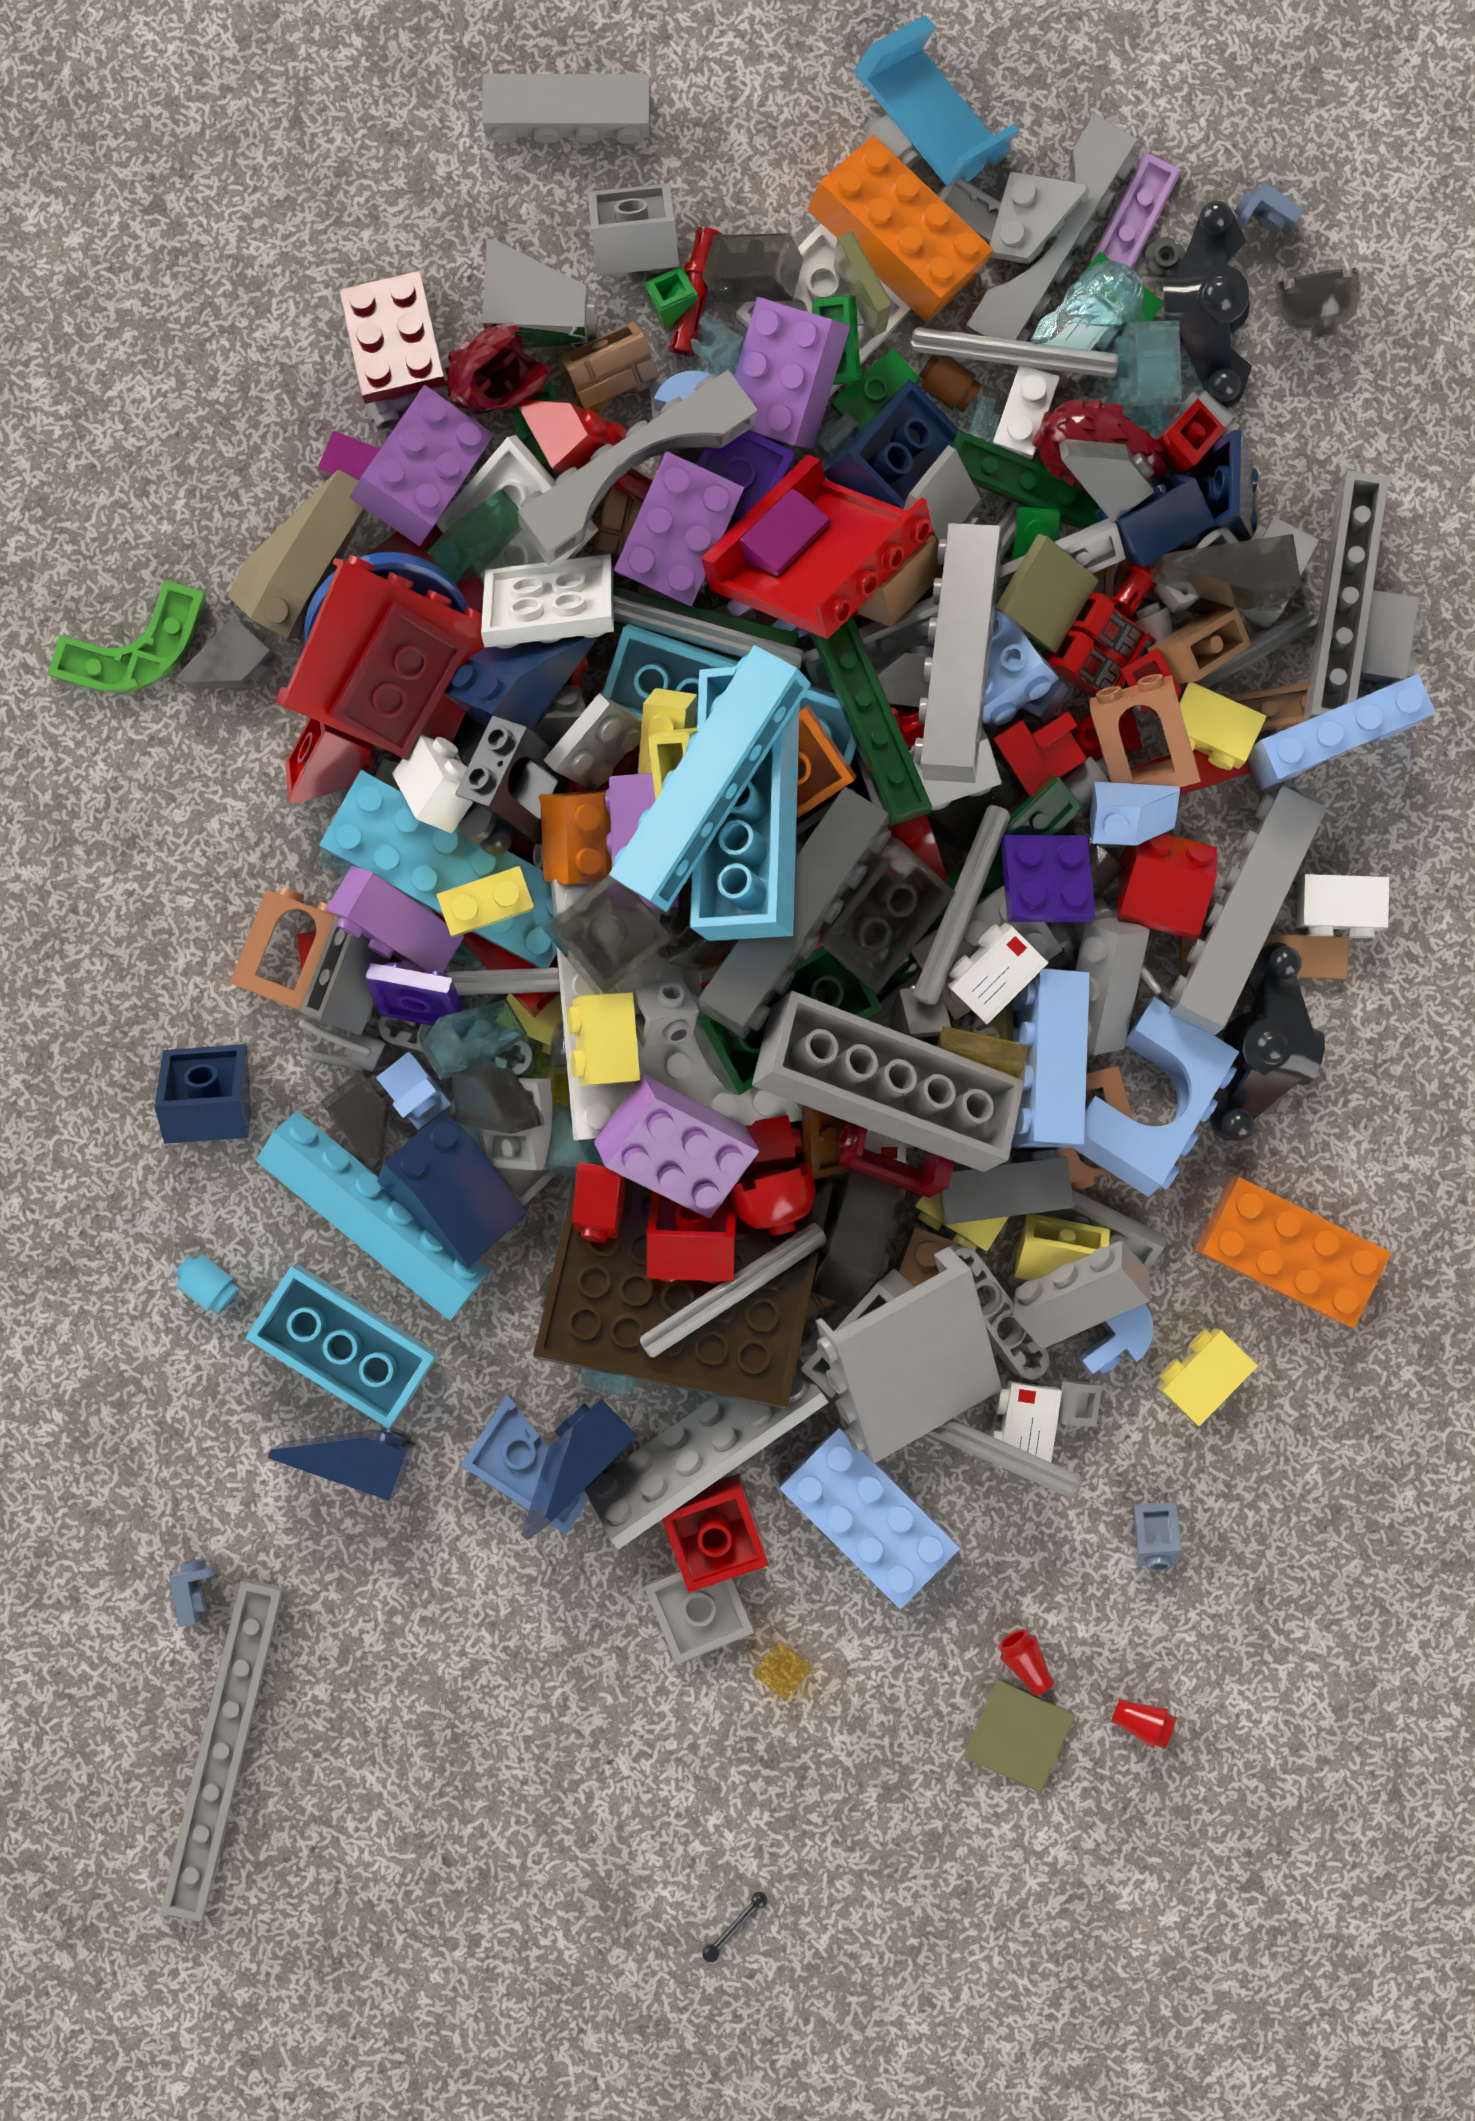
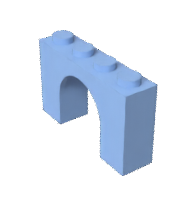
M1419 673L1259 741L1252 747L1247 758L1251 775L1258 791H1264L1297 777L1309 768L1370 741L1375 744L1408 730L1436 713Z
M1155 997L1141 1010L1128 1031L1125 1045L1157 1065L1171 1079L1178 1100L1177 1112L1173 1122L1163 1126L1143 1125L1130 1119L1095 1096L1085 1105L1084 1145L1072 1147L1147 1197L1160 1187L1166 1190L1179 1172V1168L1174 1165L1180 1154L1186 1156L1197 1141L1199 1135L1193 1131L1199 1121L1206 1122L1217 1106L1218 1101L1214 1100L1213 1096L1218 1088L1223 1090L1233 1078L1237 1069L1232 1066V1063L1239 1051L1216 1036L1170 1014L1171 1007Z

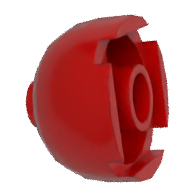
M810 1163L794 1165L795 1169L787 1172L783 1168L739 1179L738 1183L729 1192L738 1216L745 1224L755 1229L769 1228L771 1236L796 1230L794 1222L806 1216L814 1204L816 1193Z

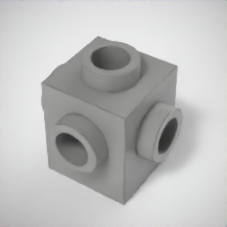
M682 977L667 981L659 980L633 989L636 1034L644 1049L666 1043L676 1044L685 1039L692 1038L696 1019L700 1016V1006L696 995L689 992Z

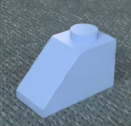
M1094 781L1090 812L1092 842L1138 845L1174 829L1180 788L1178 786Z

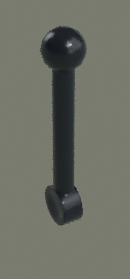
M755 1892L751 1897V1903L713 1944H708L703 1948L702 1955L704 1960L714 1962L718 1959L719 1949L756 1909L766 1906L768 1899L765 1893Z

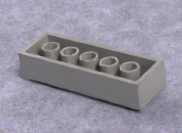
M791 991L771 1006L752 1086L976 1170L986 1172L1009 1159L1024 1080Z

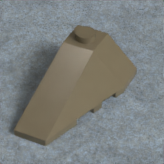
M338 469L245 560L228 597L251 619L285 639L300 637L304 629L307 611L314 595L323 582L335 572L337 566L333 564L334 559H342L366 512L365 508L349 498L359 481L358 479Z

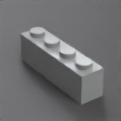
M483 74L482 124L485 136L492 137L493 141L503 144L514 143L517 141V137H534L536 142L543 144L555 143L558 141V138H575L577 142L583 144L597 143L600 141V138H616L618 142L623 144L638 143L641 141V138H650L649 74Z

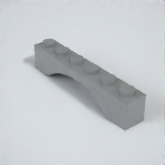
M1094 113L1074 146L1069 160L1071 182L1087 184L1089 188L1088 198L1083 203L1079 201L1071 210L1059 237L1038 262L1028 271L1011 281L986 291L966 324L965 334L1027 342L1031 335V332L1026 329L1033 316L1041 319L1053 298L1047 292L1054 281L1062 284L1074 263L1068 258L1075 246L1083 249L1095 229L1089 223L1096 211L1101 214L1106 212L1116 194V191L1110 189L1116 178L1119 176L1125 180L1137 159V156L1132 154L1137 138Z
M729 370L718 377L715 374L705 377L696 385L694 393L683 400L681 397L674 398L661 409V415L649 423L643 420L631 427L625 434L626 438L615 446L611 444L602 446L591 456V462L579 470L576 467L568 469L556 479L554 487L545 493L536 491L523 500L520 504L521 509L517 511L518 524L548 565L583 542L588 523L599 501L611 486L633 467L666 451L670 452L676 449L694 447L722 448L756 425L758 409Z

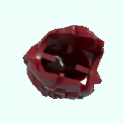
M514 323L498 324L493 328L490 326L481 331L471 341L466 340L456 352L450 351L448 356L450 365L445 368L447 381L445 382L449 400L453 404L461 408L473 410L476 414H485L496 409L508 411L518 406L524 400H533L543 391L551 369L548 365H543L524 353L522 336L514 335L519 330L517 325Z
M1075 399L1061 404L1053 412H1045L1040 428L1032 441V445L1039 449L1040 458L1053 476L1058 479L1061 477L1072 487L1076 484L1088 495L1090 494L1062 461L1059 444L1065 439L1126 444L1134 456L1140 452L1148 460L1155 472L1151 479L1162 477L1169 472L1166 463L1159 454L1164 452V447L1150 433L1123 415L1124 405L1106 404L1099 399L1091 401Z

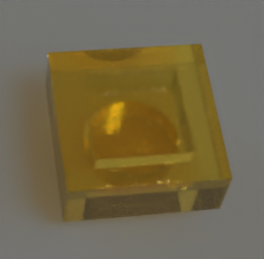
M779 1639L753 1670V1675L786 1701L812 1670V1665Z

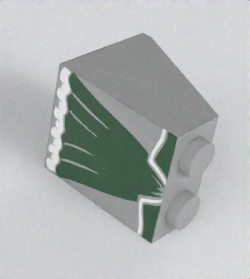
M486 239L483 304L484 329L490 326L493 328L498 324L514 323L519 327V330L514 335L522 336L523 349L571 351L588 343L589 339H597L598 314L596 313L595 300L588 299L585 284L497 240Z

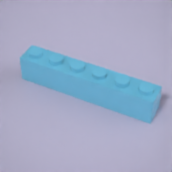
M754 644L749 654L738 662L734 678L725 692L714 700L710 709V715L701 730L690 738L686 747V753L677 768L672 770L664 779L662 791L652 807L648 808L640 817L638 829L627 846L617 853L613 863L614 867L609 876L665 912L668 911L810 687L811 683L796 667Z
M297 1110L272 1133L256 1159L257 1163L449 1321L468 1302L491 1272V1269L479 1259L469 1269H466L377 1182L378 1176Z

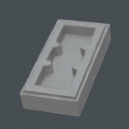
M963 178L948 187L944 185L938 197L990 245L1001 202L968 181L965 182Z

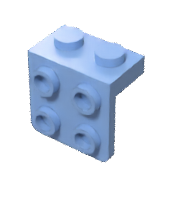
M996 609L983 722L990 729H994L996 726L1006 724L1012 720L1017 710L1029 701L1045 695L1051 688V685L1060 679L1048 662L1035 650L1020 627L1016 626Z

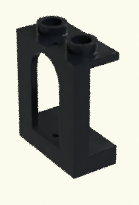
M492 716L455 795L483 806L500 819L501 823L509 827L512 836L539 845L542 839L540 795L564 793L570 779L555 772L544 761L552 748L528 727ZM526 756L529 761L511 796L508 791V777L511 768L517 760Z

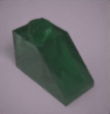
M500 489L454 522L427 552L454 583L479 576L522 530L518 524L517 511L519 508L507 493Z

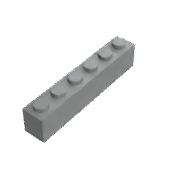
M1347 470L1337 487L1303 722L1357 700L1389 476Z
M949 523L947 539L939 540L938 565H944L942 578H935L933 587V604H939L938 617L930 618L928 642L929 644H934L933 658L926 657L924 663V683L930 684L928 698L921 697L919 706V724H925L923 738H916L914 748V764L921 765L924 780L976 783L1002 553L1000 526Z
M1283 785L1272 796L1266 794L1263 797L1255 813V817L1260 819L1255 832L1249 830L1239 846L1238 852L1243 854L1238 868L1231 866L1222 882L1221 889L1226 891L1221 904L1215 902L1205 918L1204 925L1209 927L1203 941L1197 939L1187 956L1186 961L1192 964L1185 978L1180 975L1170 992L1169 998L1174 1000L1169 1012L1170 1014L1212 1035H1216L1225 1028L1327 807Z

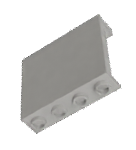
M949 1247L934 1254L939 1272L938 1275L840 1330L834 1332L822 1318L816 1320L821 1339L817 1340V1346L831 1368L826 1371V1375L833 1389L839 1394L840 1399L835 1403L840 1415L849 1426L845 1430L846 1438L855 1452L863 1451L873 1464L1002 1390L972 1271Z

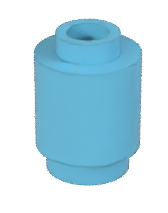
M201 1254L196 1259L190 1255L175 1272V1276L179 1278L176 1287L204 1310L209 1311L211 1309L217 1315L229 1305L239 1291V1288L233 1284L234 1278L204 1254Z

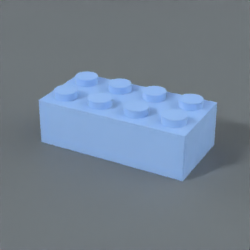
M1042 969L1012 999L1016 1078L1024 1080V1086L1011 1148L1055 1149V1151L1084 1145L1090 972Z
M838 1424L779 1482V1489L899 1609L960 1549L957 1542L877 1462L873 1464L863 1451L858 1453L854 1451L846 1438L845 1431Z

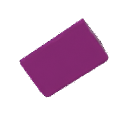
M794 489L789 490L740 539L745 562L779 576L831 524L830 518L802 494Z

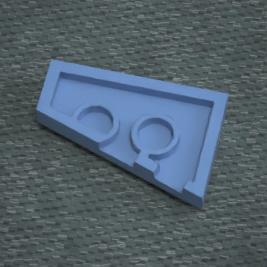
M506 1395L460 1466L529 1511L549 1447L516 1407L511 1398ZM582 1491L550 1525L566 1535L588 1502L589 1498Z

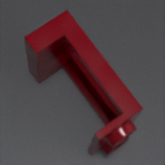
M848 1122L843 1128L838 1141V1146L842 1149L838 1164L928 1198L949 1188L954 1161L924 1150L920 1169L917 1170L865 1149L867 1128Z

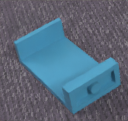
M925 15L871 44L855 68L854 73L948 187L962 178L965 182L971 180L989 162L992 166L1000 163L1011 152L1012 148L1009 144L1019 129L1013 124L993 136L923 51V47L936 29Z

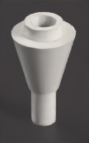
M1155 602L1135 612L1138 619L1132 622L1137 624L1144 633L1154 637L1157 640L1156 643L1173 633L1170 610L1167 606L1161 608L1159 602Z

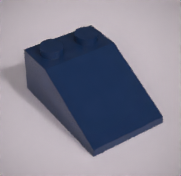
M909 378L839 452L825 469L824 476L830 482L904 509L911 490L946 447L952 445L959 429Z
M1232 430L1215 443L1202 459L1191 467V478L1196 479L1216 523L1204 531L1205 536L1193 544H1199L1211 532L1225 527L1231 531L1240 544H1243L1251 539L1256 530L1257 512L1255 509H1252L1253 493L1256 491L1258 484V472L1256 468H1253V453L1242 431Z
M574 636L561 638L553 643L534 641L519 643L511 648L486 647L468 657L464 664L456 670L444 694L473 721L486 727L492 716L526 726L532 731L597 638Z
M444 1110L383 1163L377 1180L466 1269H469L527 1214L476 1141Z
M602 1398L591 1408L583 1403L554 1430L559 1438L548 1448L521 1534L527 1541L552 1523L637 1436Z
M384 1427V1430H369L284 1441L272 1448L267 1458L389 1501L400 1490L416 1443L407 1440L408 1433L391 1427L387 1429Z

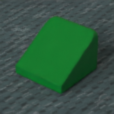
M682 266L644 283L648 299L664 330L670 327L698 299V294Z

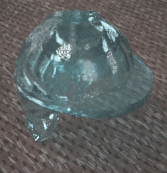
M1105 261L1092 266L1088 271L1083 272L1079 276L1080 281L1075 282L1068 288L1062 305L1058 306L1056 311L1047 314L1041 319L1031 338V342L1033 344L1047 343L1073 323L1112 327L1129 322L1142 327L1146 323V318L1140 311L1144 299V290L1140 276L1134 269L1119 261Z

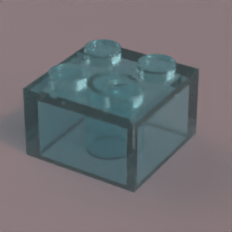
M1179 321L1128 322L1122 336H1117L1116 349H1111L1110 352L1117 354L1119 359L1117 390H1112L1111 404L1124 405L1123 415L1130 418L1140 427L1167 426L1172 422L1182 405Z

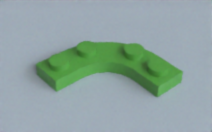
M164 580L152 620L142 636L132 644L115 649L98 647L59 635L47 675L91 690L108 693L130 692L154 684L170 673L187 653L194 638L207 595L202 591Z

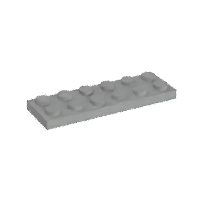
M799 1356L788 1410L716 1395L605 1474L599 1476L584 1489L610 1541L618 1550L829 1403L820 1388L801 1370L804 1364Z

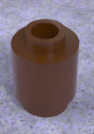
M932 355L918 375L925 380L920 388L951 410L956 407L963 413L982 387V384L975 380L977 375L950 356L942 355L938 359Z

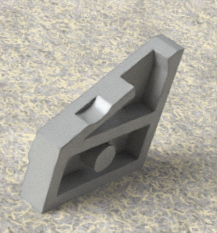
M1010 172L990 246L994 249L990 257L1031 265L1044 249L1046 241L1054 237L1065 225V217L1079 201L1083 203L1088 198L1089 188L1087 184Z

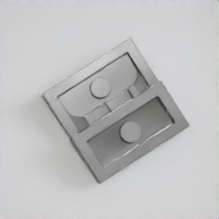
M496 1077L485 1080L484 1086L490 1122L477 1126L481 1150L494 1168L543 1169L548 1155L552 1130L553 1109L550 1079Z

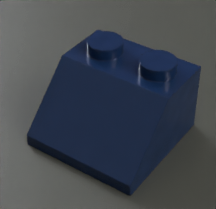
M1170 471L1162 477L1151 479L1155 492L1114 521L1118 527L1125 557L1129 562L1142 567L1158 565L1169 557V551L1179 545L1188 546L1199 541L1205 536L1204 531L1216 524L1196 479ZM1101 508L1094 512L1099 522L1108 518Z
M246 1044L163 1050L154 1108L164 1144L248 1138L251 1103Z

